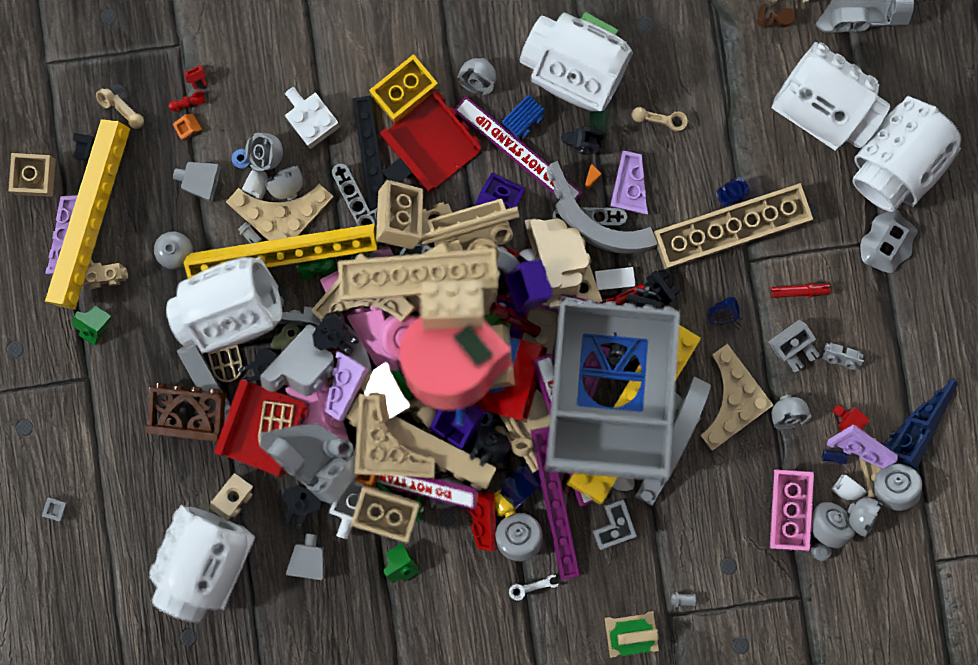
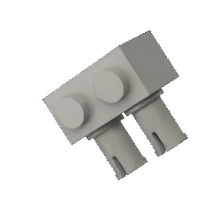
M801 320L796 321L768 341L776 355L783 361H787L793 372L799 371L798 367L800 369L804 367V364L796 355L801 349L809 361L815 360L814 356L817 358L820 355L811 343L816 338L806 323Z

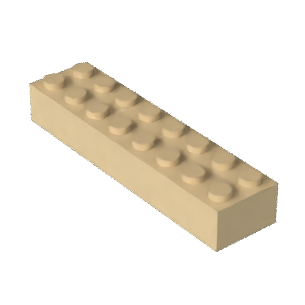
M799 183L654 231L653 234L658 243L657 249L664 269H669L809 223L813 220L802 185Z
M358 397L346 417L350 420L349 424L358 427ZM396 416L384 422L394 439L406 449L419 455L435 457V464H437L435 468L445 473L447 470L453 472V477L462 482L464 479L471 481L470 486L480 491L482 488H487L496 467L488 463L484 467L480 466V459H469V453Z

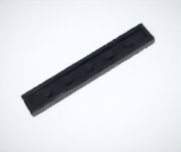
M370 95L352 98L369 210L371 211L378 208V191L385 181L372 97Z

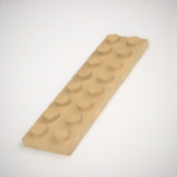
M495 248L338 261L341 302L421 295V283L481 280L482 290L498 289Z

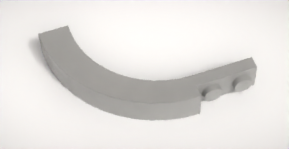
M558 161L548 166L547 177L549 181L553 182L555 195L560 199L555 205L559 215L569 228L579 230L581 237H584L587 243L605 251L624 254L644 252L658 245L651 227L639 231L623 232L603 227L590 219L576 203Z
M304 306L303 314L297 310L282 312V318L277 324L286 325L292 323L297 326L311 324L317 328L321 321L311 312L312 307ZM345 323L346 327L349 328L348 331L354 334L356 337H358L357 334ZM343 338L342 341L353 348V352L348 354L349 357L369 369L367 374L372 372L371 362L362 341L360 340L358 344H353Z
M696 377L692 379L672 425L669 477L692 435L711 388L710 384ZM669 478L665 481L643 480L636 492L635 498L652 506Z

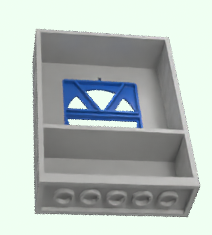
M570 298L561 301L558 310L546 471L665 481L669 478L680 311H675L674 308L665 307L663 310L655 309L654 306L636 308L634 304L616 306V303L605 302L603 305L596 304V301L586 300L584 303L576 302V299ZM618 343L628 348L613 371L600 347L602 344ZM591 351L595 352L603 370L583 368L585 359ZM636 355L641 365L642 373L623 372L622 370L631 357ZM582 376L639 381L641 386L636 396L629 403L617 408L604 407L594 402L588 396L583 386Z

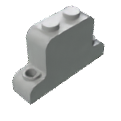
M308 324L260 376L263 388L273 392L277 391L282 385H287L304 396H311L315 391L321 389L323 382L332 376L335 367L331 352L326 349L320 351L314 347L312 334L316 327Z

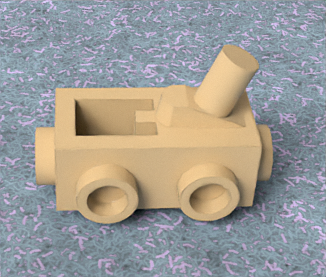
M90 259L83 286L97 289L101 288L102 284H109V286L120 285L121 281L128 279L127 269L120 263L102 266L101 263L94 264L92 259Z

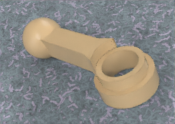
M101 89L96 93L98 102L104 108L114 106L129 121V125L132 128L139 129L143 126V117L140 114H136L118 94L114 96L109 89Z
M637 107L632 112V118L636 122H643L645 120L664 124L673 131L683 130L688 122L686 115L678 111L670 116L647 112L644 108ZM674 117L681 119L682 124L680 127L673 125L672 119Z
M498 425L494 427V429L508 437L512 445L511 449L516 455L527 456L532 450L530 439H515L507 432L504 426Z

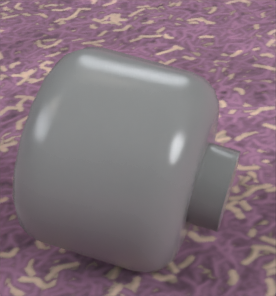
M818 541L812 545L811 554L815 559L825 561L830 558L832 549Z

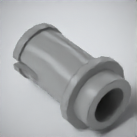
M247 222L238 229L239 234L243 235L250 244L262 240L251 228L252 225H248Z
M675 592V594H671V605L676 608L678 606H695L696 595L678 594V592Z

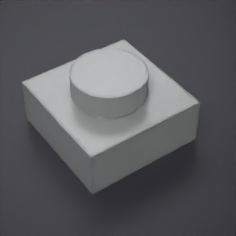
M48 497L42 516L62 522L68 503Z

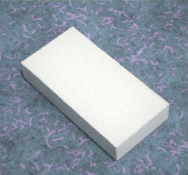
M633 267L595 271L598 290L635 287Z

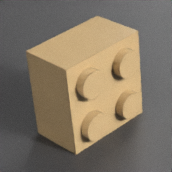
M11 153L9 192L15 195L53 197L56 159L50 155Z

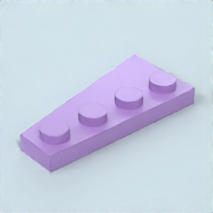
M78 195L60 197L56 217L57 223L53 232L52 248L49 253V264L45 273L47 275L54 274Z

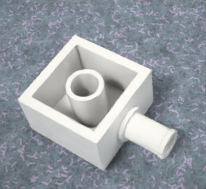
M295 87L290 88L285 93L294 105V109L288 112L285 117L309 149H312L340 128L338 121L316 93L306 100H303Z
M353 480L340 498L332 503L329 513L342 519L336 536L348 539L362 487L365 484Z

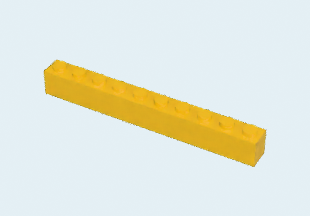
M100 121L45 300L58 307L76 309L130 131L129 127L119 121Z
M375 224L195 252L186 256L184 266L189 279L214 266L242 257L254 259L261 257L266 267H274L377 250L379 241H376L377 231Z

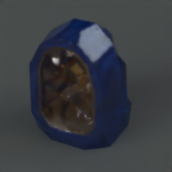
M728 297L726 300L716 303L707 312L708 320L717 325L738 320L740 318V308L736 298Z

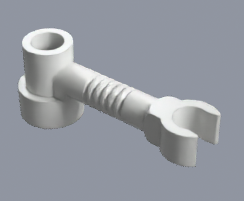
M552 574L546 579L523 586L514 584L509 589V595L514 600H521L527 592L549 586L554 588L559 584H550V579L556 577V575ZM518 588L519 593L514 595L513 590Z

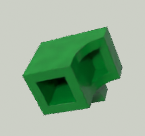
M94 306L89 312L77 311L73 316L72 326L80 331V337L95 346L104 331L109 327L111 315Z
M402 543L385 553L388 558V565L383 571L392 583L400 579L405 582L420 573L418 566Z

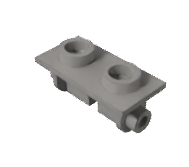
M832 342L825 344V352L821 356V359L831 364H839L851 370H858L864 362L862 360L863 354H860V351L846 348L845 353H842L843 346Z

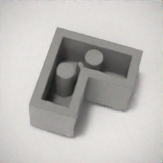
M623 499L604 505L610 524L592 530L600 550L637 537Z

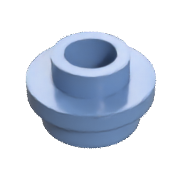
M244 149L236 150L232 155V162L237 168H246L250 164V159L246 158V151ZM240 155L244 156V160L242 162L238 161V157Z

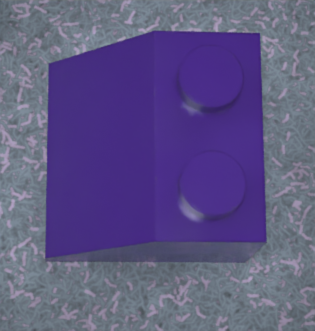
M491 173L477 198L475 206L502 198L506 210L517 207L525 192V188Z

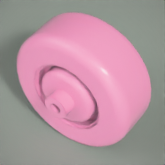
M410 314L401 322L391 315L382 323L379 330V343L386 354L396 360H400L399 353L402 338L408 327L417 317Z

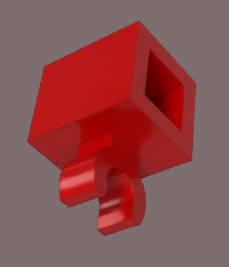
M836 405L832 410L835 415L841 418V421L837 424L840 428L839 432L852 425L862 430L870 421L869 418L856 408H850L847 412L840 405Z

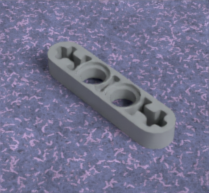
M580 208L593 221H595L594 214L602 212L605 217L602 222L595 221L601 226H622L627 220V214L621 208ZM557 209L553 212V219H559L556 218V215H559ZM607 212H611L610 216H615L619 212L623 219L617 222L615 218H610V222H607Z

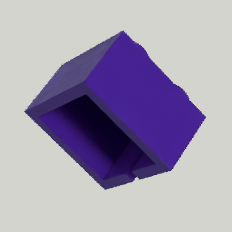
M542 259L520 263L505 275L516 312L536 309L553 297L552 286L549 284L546 275L547 271L542 263Z
M475 404L465 407L463 426L456 425V410L439 409L430 430L442 438L456 430L455 433L448 437L447 441L462 450L471 442L475 430L486 411Z

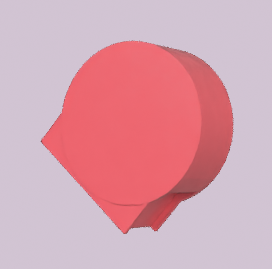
M420 316L408 327L400 345V362L410 390L426 405L442 410L461 409L477 402L488 392L494 379L513 365L509 356L511 349L485 321L484 327L424 330L422 316Z

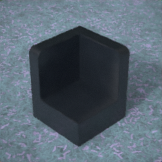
M74 133L73 141L76 142L74 158L88 161L95 137Z
M401 158L397 159L383 171V175L388 180L398 183L405 178L409 179L413 175Z

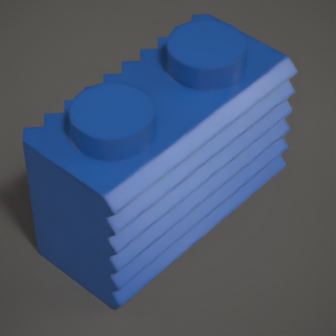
M528 94L502 120V125L517 139L520 137L524 139L531 132L529 128L534 123L538 125L545 118L543 116L545 110Z

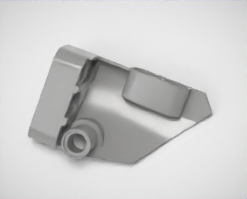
M832 0L815 25L824 33L864 31L872 26L908 25L914 10V0Z
M318 424L293 426L260 433L259 446L284 470L296 476L321 501L329 504L336 502L358 475L355 474L356 450L353 449L351 442L341 439Z

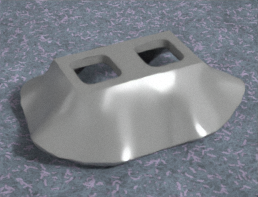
M897 209L894 212L887 211L878 215L873 220L871 231L862 238L860 245L862 261L883 272H894L897 266L912 254L913 240L917 235L916 227L908 222ZM893 226L903 230V235L899 240L890 235ZM884 242L894 247L890 256L880 251V247Z

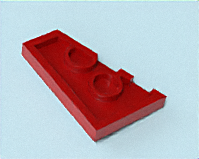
M478 490L477 507L475 509L466 508L467 513L471 514L473 521L471 528L477 549L492 552L497 550L494 493Z

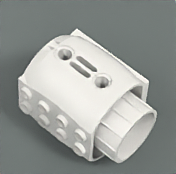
M564 12L557 22L545 16H541L537 20L523 48L520 63L534 69L531 76L532 83L541 86L553 95L589 111H604L620 84L633 52L626 41L615 34Z
M815 42L799 61L781 90L775 96L771 108L836 151L845 141H848L857 148L863 147L884 120L890 109V104L877 96L879 84L876 78L871 75H865L858 66L850 64L840 54L831 52L825 44Z
M907 96L902 103L898 104L884 118L876 132L855 156L854 160L859 171L852 180L853 184L864 197L883 210L894 212L902 202L914 207L921 197L941 178L961 149V135L957 128L936 107Z
M242 257L219 264L182 281L178 286L177 297L170 299L167 303V316L175 337L183 346L189 348L197 345L202 353H212L247 342L274 329L282 318V303L278 285L261 257L256 259Z
M181 505L179 510H176L173 522L166 532L164 542L157 554L156 563L150 569V578L158 587L152 600L153 604L170 615L191 622H201L207 609L224 610L255 537L244 526L226 521L216 514Z

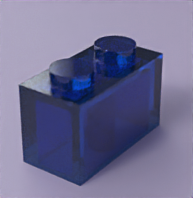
M528 464L524 467L520 465L513 472L515 476L513 478L509 476L502 483L504 488L499 492L515 509L541 484L539 471L532 472Z

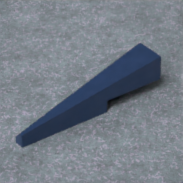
M950 378L945 387L940 391L937 390L931 400L927 403L924 402L904 420V425L896 432L890 433V438L882 444L898 455V463L908 465L914 469L918 468L958 385L956 380Z

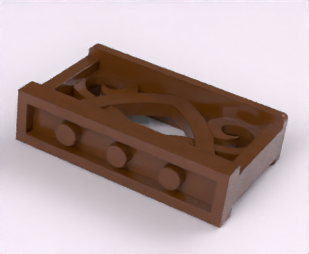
M155 383V386L148 387V416L145 433L218 442L224 426L227 393H222L221 389L215 388L204 391L202 390L203 387L196 386L191 387V389H185L184 385L167 387L166 383ZM161 393L166 394L168 397L167 401L161 399L162 403L167 406L166 408L161 407L158 403V396ZM173 394H178L180 396L175 398ZM213 399L216 402V409L208 414L206 410H209L212 405L208 406L206 400ZM187 400L197 410L199 415L191 418L187 427H184L182 418L173 410ZM157 410L160 411V412H163L162 415H161V417H160V419H159L158 424H157ZM170 415L177 420V423L175 425L171 424V420L173 418H171ZM215 416V430H213L212 422L210 419V417ZM197 419H202V421H199L200 427L197 428L195 426V421Z

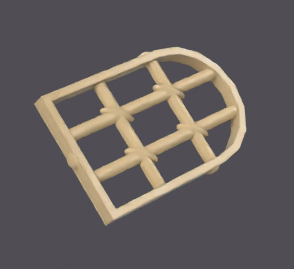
M238 345L208 353L211 370L217 379L223 382H232L241 375L242 372L236 375L234 367L235 364L239 363L240 367H243V360L241 359ZM230 349H237L239 361L234 362ZM226 350L228 352L230 363H222L221 351ZM216 353L219 366H213L211 354ZM230 366L232 368L233 379H226L224 367ZM216 369L221 370L223 379L217 376Z
M264 401L258 432L259 444L264 419L269 420L268 431H271L273 421H279V429L282 428L283 422L289 423L288 427H291L295 405ZM266 403L272 404L270 417L264 416ZM275 405H282L281 418H274ZM286 406L291 407L290 420L284 417Z

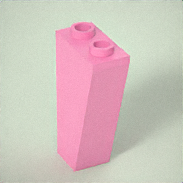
M364 306L354 308L353 312L347 315V318L376 367L378 368L388 362L390 369L393 371L399 370L402 374L403 369L400 360H396L386 354L379 343L380 327L392 314L372 306L369 308H364Z

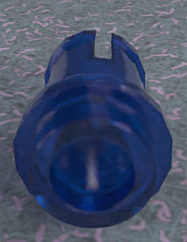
M824 449L822 461L839 463V465L846 464L848 454L844 453L843 450L839 452Z

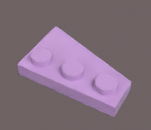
M622 151L610 207L648 215L641 154Z
M337 351L336 358L338 360L336 368L333 369L332 375L334 380L332 387L329 389L325 412L338 421H343L369 369L345 353Z
M855 425L831 437L827 442V446L832 448L838 446L844 449V453L849 455L855 453L861 456L862 460L883 469L897 462L898 455Z

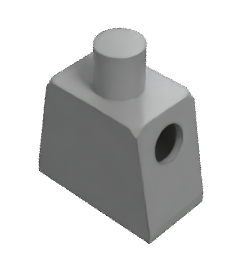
M188 162L185 170L175 168L173 179L182 181L181 188L184 191L213 202L221 167L218 164Z
M306 533L305 543H297L295 545L286 575L318 580L325 578L324 547L316 546L317 535Z

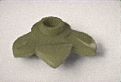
M292 323L286 324L282 328L281 333L273 337L271 343L272 350L281 349V352H283L299 335V327ZM294 330V336L289 337L288 331Z

